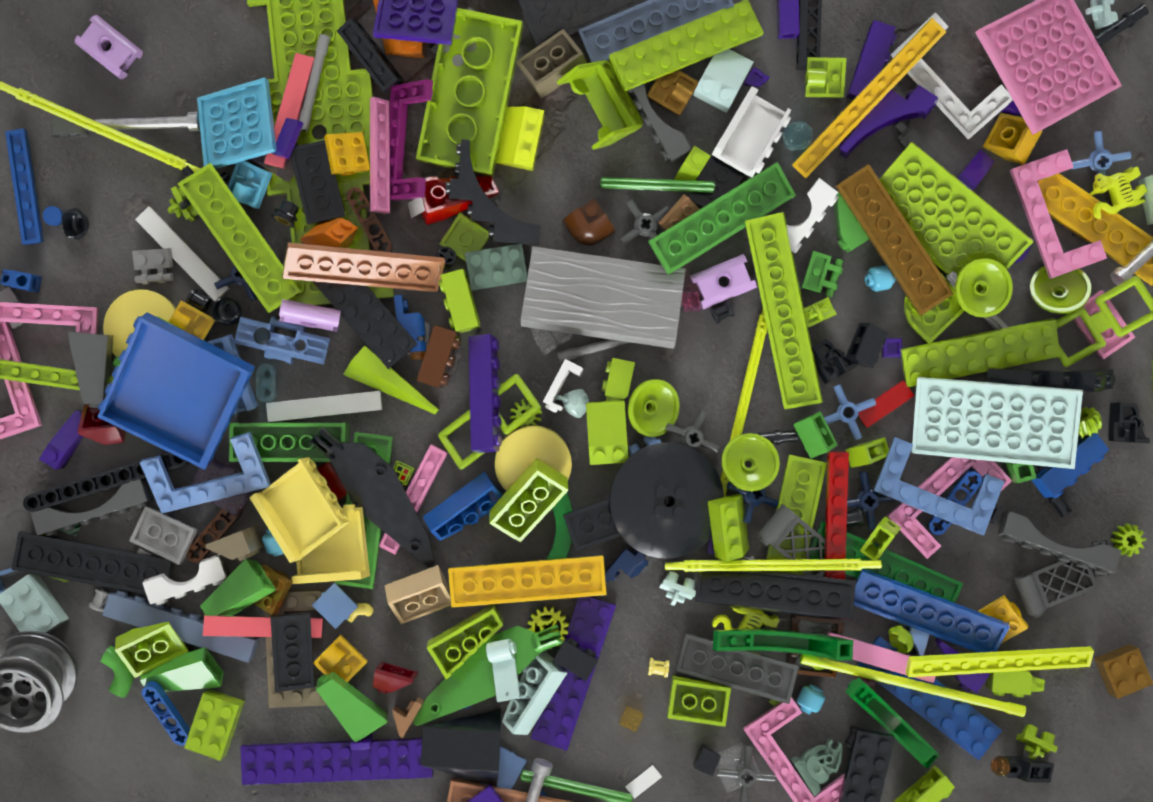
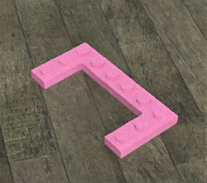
M1067 149L1010 170L1049 279L1107 259L1101 240L1063 253L1037 181L1074 168Z
M0 302V322L76 326V332L97 334L99 308Z
M0 322V359L22 362L9 322ZM5 380L15 414L0 418V439L42 426L29 383Z
M950 457L918 488L939 496L970 467L978 472L982 479L984 474H988L1005 481L1002 490L1012 480L994 461ZM900 503L887 517L901 527L900 531L928 559L941 545L916 519L922 511Z
M792 697L789 704L780 702L743 727L750 740L773 773L776 774V777L794 802L839 801L845 774L822 788L816 796L812 795L771 736L772 733L802 713Z

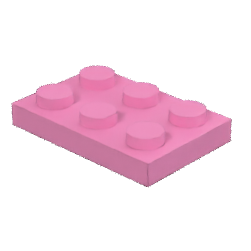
M1103 290L1089 297V300L1083 306L1089 316L1100 310L1095 299L1104 294ZM1105 301L1121 328L1126 326L1127 324L1111 301ZM1081 317L1075 318L1074 322L1090 345L1094 344L1096 341ZM1111 327L1101 333L1106 341V346L1095 352L1100 359H1105L1134 339L1135 336L1130 332L1122 337H1118Z

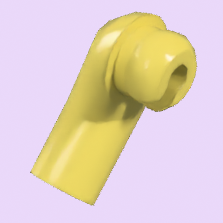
M357 603L358 607L349 615L348 621L352 623L358 615L371 616L374 611L373 607L368 603Z

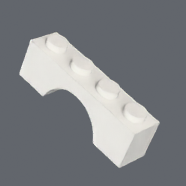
M818 178L807 193L812 205L808 218L801 224L795 226L787 225L791 248L794 253L802 246L800 243L804 236L808 238L813 232V224L816 221L820 222L826 215L824 210L827 206L830 205L832 207L839 198L836 196L838 191L821 178Z
M218 554L201 560L198 574L189 581L176 582L169 579L163 573L145 579L143 586L150 605L153 603L161 605L166 603L168 598L175 596V599L187 595L186 592L201 591L205 589V585L211 583L213 586L221 584L227 577L221 555Z

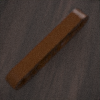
M358 187L351 188L347 192L348 202L375 251H379L381 245L378 240L376 242L374 240L381 238L384 244L389 245L386 247V252L391 253L393 245L376 213L371 212L370 216L366 219L360 216L362 209L368 208L370 210V202L365 193ZM354 192H356L357 194H361L359 196V200L361 201L362 205L359 206L358 202L355 199H351L354 197ZM373 225H377L380 228L379 234L375 236L369 232L370 227Z
M227 503L199 535L187 552L186 556L190 562H200L210 553L211 550L201 549L198 553L200 557H193L194 553L192 551L198 550L201 546L206 548V543L204 542L206 534H210L214 542L221 539L243 512L240 503ZM236 506L235 511L237 514H231L229 518H226L225 516L231 512L229 507ZM218 520L225 522L226 525L223 530L217 529L216 522Z

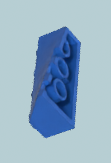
M484 471L424 515L423 518L430 532L441 541L463 530V526L467 524L473 525L479 522V518L487 514L489 515V510L498 502L503 494Z

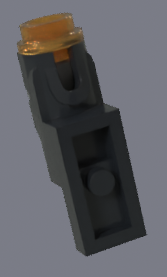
M997 756L991 761V770L998 776L1018 778L1025 782H1051L1054 764L1051 762L1035 761L1030 758L1017 756Z

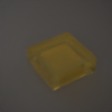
M626 706L619 725L637 732L644 714Z

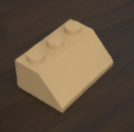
M438 565L384 585L387 602L401 624L451 606L450 590L445 576Z

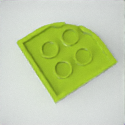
M942 273L941 275L954 294L922 316H919L906 294L904 297L906 319L911 328L926 344L932 343L965 311L957 301L955 289Z

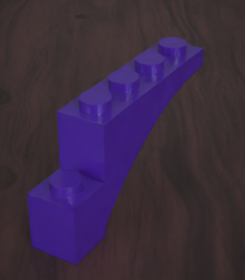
M920 85L915 90L911 89L906 98L890 90L851 131L853 133L849 138L845 137L839 145L841 147L840 155L847 158L865 139L887 126L922 117L925 119L937 104L938 97Z

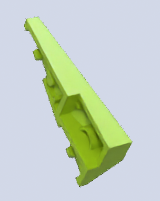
M364 346L343 373L351 379L430 413L436 414L439 411L433 403L392 368L390 370L387 369L368 346Z

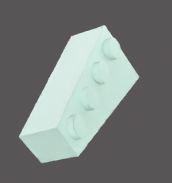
M546 650L542 651L523 670L520 682L518 681L520 698L510 700L502 722L512 734H529L567 674L560 665L553 662V658Z

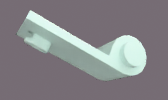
M511 639L487 643L486 653L488 660L493 666L497 702L520 698L515 653H517L515 642H512Z

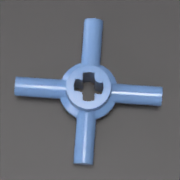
M1095 131V150L1088 159L1072 161L1074 167L1072 169L1089 166L1097 174L1106 175L1105 171L1110 168L1112 162L1131 159V152L1111 154L1103 148L1102 131Z

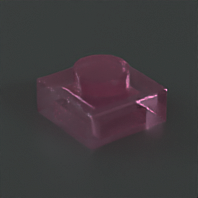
M698 292L682 293L684 312L701 311Z

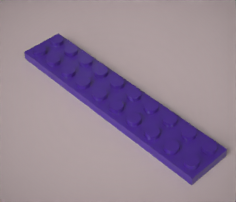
M422 738L373 740L371 748L366 750H351V741L253 744L240 747L242 785L433 778V769L421 766Z

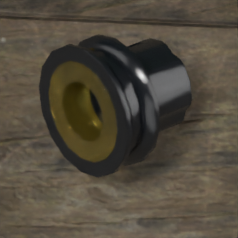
M284 200L280 208H275L272 218L284 226L294 228V222L298 221L295 216L299 207L288 200Z

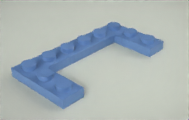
M251 432L233 436L230 439L243 472L174 489L160 455L142 459L140 462L161 514L269 487L271 483Z
M894 437L873 491L977 534L984 535L1005 481L984 474L971 509L901 481L900 478L913 444Z

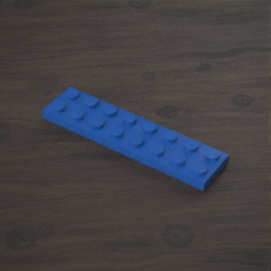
M862 568L856 579L854 606L978 653L997 652L1010 628L1007 622Z
M879 635L872 643L876 646L898 651ZM859 661L855 665L941 687H946L936 679L934 683H931L928 681H924L914 677H908L904 674H900L894 671H890ZM876 681L978 760L981 759L1002 731V729L966 702Z

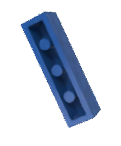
M1092 433L1091 437L1089 435H1086L1084 438L1080 437L1077 442L1075 469L1046 466L1036 475V479L1031 481L1044 498H1057L1064 493V488L1078 481V476L1089 472L1091 465L1105 458L1104 454L1109 451V448L1097 433Z

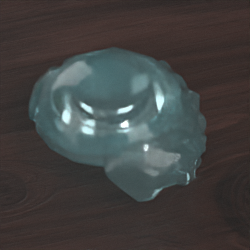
M795 121V123L789 124L782 136L785 147L793 151L807 148L813 137L812 127L804 121Z

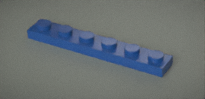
M23 128L5 131L22 245L44 243L27 130Z

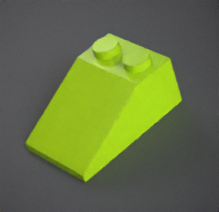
M625 401L586 403L590 465L624 463L628 458Z
M170 622L132 629L116 637L115 651L135 678L188 652L187 647Z

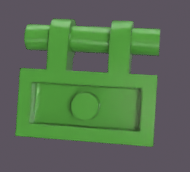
M812 251L801 288L820 294L822 287L827 288L825 296L832 298L834 291L838 287L839 274H842L843 260L836 259L835 264L832 265L830 264L832 256ZM827 270L832 272L829 282L825 281Z

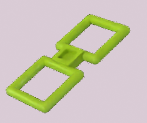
M1133 276L1098 296L1095 302L1100 310L1089 316L1084 307H1081L1056 320L1058 329L1080 316L1096 341L1069 358L1059 345L1060 357L1058 358L1063 366L1068 367L1106 346V341L1101 333L1112 327L1118 337H1122L1153 320V298L1138 276ZM1135 286L1151 312L1121 328L1105 301Z
M514 374L500 385L498 396L516 383L532 407L509 425L500 415V428L505 435L513 432L541 410L540 404L519 374ZM470 409L438 434L439 439L459 469L466 468L484 454L473 452L462 460L447 437L470 419Z

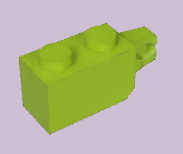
M612 358L611 362H607L606 373H609L608 381L604 380L602 386L606 401H619L628 397L635 362Z
M1029 671L989 673L990 675L987 678L986 688L998 696H1005V693H1010L1014 697L1023 698L1024 695H1031V692L1044 691L1045 680L1032 676Z

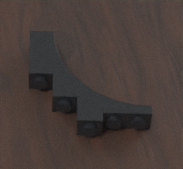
M461 139V142L457 143L456 155H460L459 163H455V175H458V179L450 178V182H446L445 194H449V198L472 200L471 204H468L467 215H470L471 220L493 222V225L489 226V237H492V241L539 245L540 225L515 219L501 211L488 199L479 186L473 172L470 158V140Z
M988 369L987 382L1100 392L1106 389H1113L1115 375L1112 369L1035 370Z

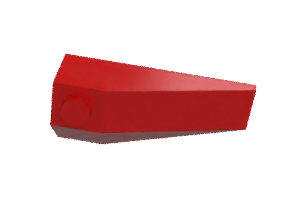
M449 176V179H438V177L425 178L426 190L424 198H422L425 211L421 215L426 225L456 215L466 210L468 204H471L472 200L449 198V194H445L446 182H450V178L456 179V176ZM476 176L479 186L488 199L499 194L491 176Z

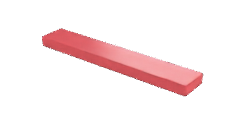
M295 53L274 126L276 141L286 118L299 119L314 57ZM269 153L266 154L264 163L284 169L287 158Z
M204 615L203 636L272 637L270 617ZM310 618L311 637L322 638L323 618Z

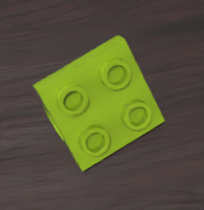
M807 57L804 97L844 98L847 58Z

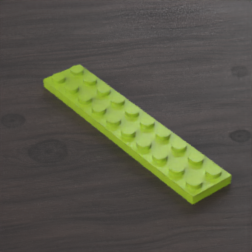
M781 212L746 220L745 224L784 410L822 403L823 399L785 214Z

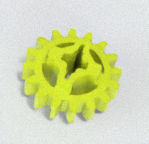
M544 606V611L538 608L536 610L537 615L531 614L533 620H528V624L532 627H529L528 630L537 633L535 624L542 631L545 625H549L552 622V626H554L559 620L561 631H556L561 634L559 639L563 641L565 638L563 634H568V630L564 629V627L569 626V623L564 622L566 615L560 616V609L555 612L554 606L551 607V610ZM544 615H552L550 618L541 617Z

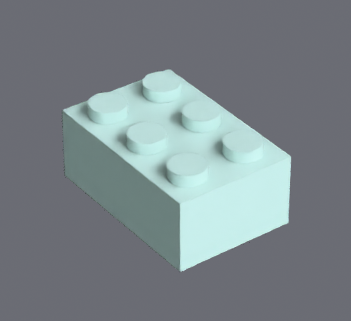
M37 574L26 575L0 594V604L20 632L40 631L48 634L69 619L46 584Z

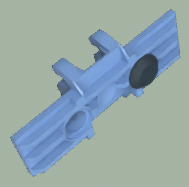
M275 316L271 317L269 324L240 317L234 343L264 350L265 358L271 360L278 359L288 364H293L294 357L324 365L330 338L305 333L306 326L282 322ZM275 326L297 331L296 338L274 333ZM303 340L306 347L304 350L299 351L297 350L298 343Z

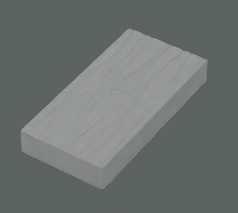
M532 246L521 314V326L674 349L686 269L679 268L667 275L662 265Z

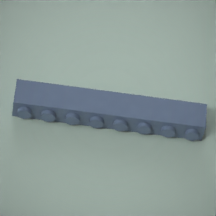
M117 589V591L111 592L108 595L103 616L137 627L170 622L183 642L201 648L206 647L207 650L247 663L254 658L260 637L203 636L204 619L199 614L183 613L182 609L177 607L168 608L164 606V603L161 605H156V603L150 605L149 601H146V597L135 595L134 597L128 595L129 592Z

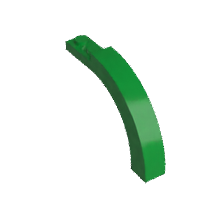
M567 492L552 508L556 522V535L553 547L546 560L566 558L572 541L563 514L573 511Z
M742 628V630H714L712 650L780 651L819 656L835 661H846L853 658L854 640L802 631Z
M858 677L849 683L848 689L845 692L891 735H894L895 739L926 769L938 759L940 754L863 680Z

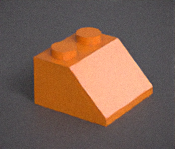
M343 218L319 222L301 237L300 241L308 245L349 248L358 227Z

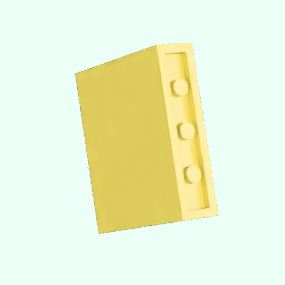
M309 457L297 460L299 463L269 487L249 497L290 563L303 558L350 522L346 511L337 502L336 495L330 491L325 478L320 475L316 469L315 462Z
M355 504L343 505V509L346 511L350 522L303 558L296 561L298 575L291 576L292 584L356 580L370 576L363 507L355 508Z

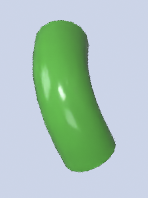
M111 645L101 658V663L110 667L114 672V679L108 690L118 697L126 698L131 689L134 676L115 651V647Z

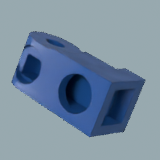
M3 269L0 284L39 293L42 276Z

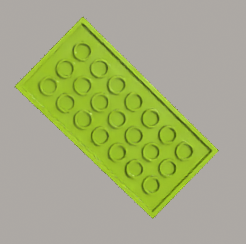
M912 141L879 178L933 263L946 274L953 271L958 275L961 269L969 262L984 258L995 260L1008 269L1033 243L1029 236ZM977 285L976 290L978 292L980 291L979 285Z

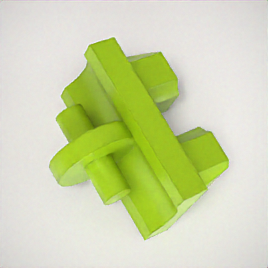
M176 186L170 188L175 199L169 200L171 204L167 209L169 214L175 213L177 218L184 215L186 220H190V222L195 221V216L198 215V212L192 204L184 210H181L178 206L180 202L187 198L181 188Z
M829 297L804 308L808 328L836 315Z
M1028 724L1025 725L1022 733L1017 734L1016 740L1027 744L1024 750L1029 752L1028 757L1035 760L1038 756L1043 758L1045 753L1057 751L1058 746L1054 745L1055 735L1049 732H1042L1039 739L1036 737L1038 728Z

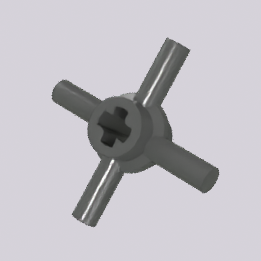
M630 200L626 205L636 217L634 229L621 237L620 240L625 245L638 235L643 237L649 236L650 239L657 236L655 232L657 221L662 219L670 211V208L665 206L652 216L647 213L642 214L634 201ZM642 221L650 223L649 229L641 227Z
M700 410L694 426L683 430L667 423L665 430L680 436L681 442L685 446L693 449L702 446L715 453L719 451L720 446L705 440L703 432L700 430L707 415L702 410ZM694 434L696 440L691 441L689 436Z
M745 745L744 762L736 770L717 768V776L735 778L736 782L741 785L740 802L748 801L749 787L754 785L757 780L775 782L776 774L757 772L756 768L751 765L753 746ZM745 772H749L747 778L743 777V775H745Z

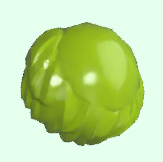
M900 625L889 629L890 644L897 648V652L909 653L914 646L911 633Z

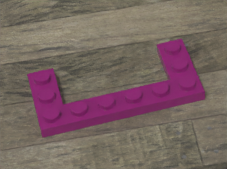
M428 79L391 87L389 108L390 201L424 198L425 178L402 179L406 119L408 115L407 105L432 100L433 81Z

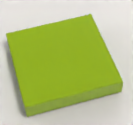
M459 213L439 245L452 248L456 256L466 262L465 253L482 250L490 238L489 231L464 214Z

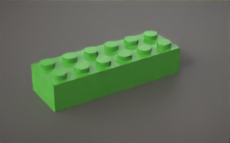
M229 423V462H239L230 439L233 436L249 432L252 434L262 462H298L297 460L307 457L314 462H331L323 452L310 443V440L323 427L340 442H349L350 423Z

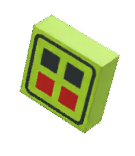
M397 460L394 470L401 484L407 486L415 468Z

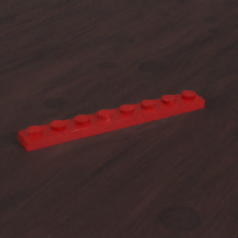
M828 452L824 559H846L849 452ZM825 570L824 577L845 580V571Z

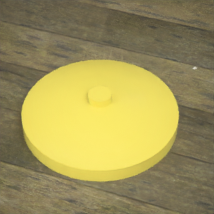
M133 290L119 296L108 308L103 323L104 335H113L112 353L116 357H120L123 350L127 349L128 344H126V341L135 330L133 324L138 316L141 317L148 312L169 321L176 309L172 302L165 296L149 290Z
M531 425L514 430L502 440L500 451L496 452L495 472L498 481L507 491L536 458L567 477L568 481L572 461L566 442L556 432L542 426Z

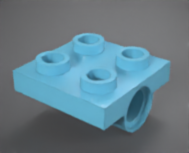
M246 160L238 162L235 165L228 188L238 202L259 209L272 173Z

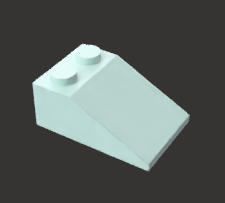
M730 49L714 55L701 77L693 96L727 113L753 61Z

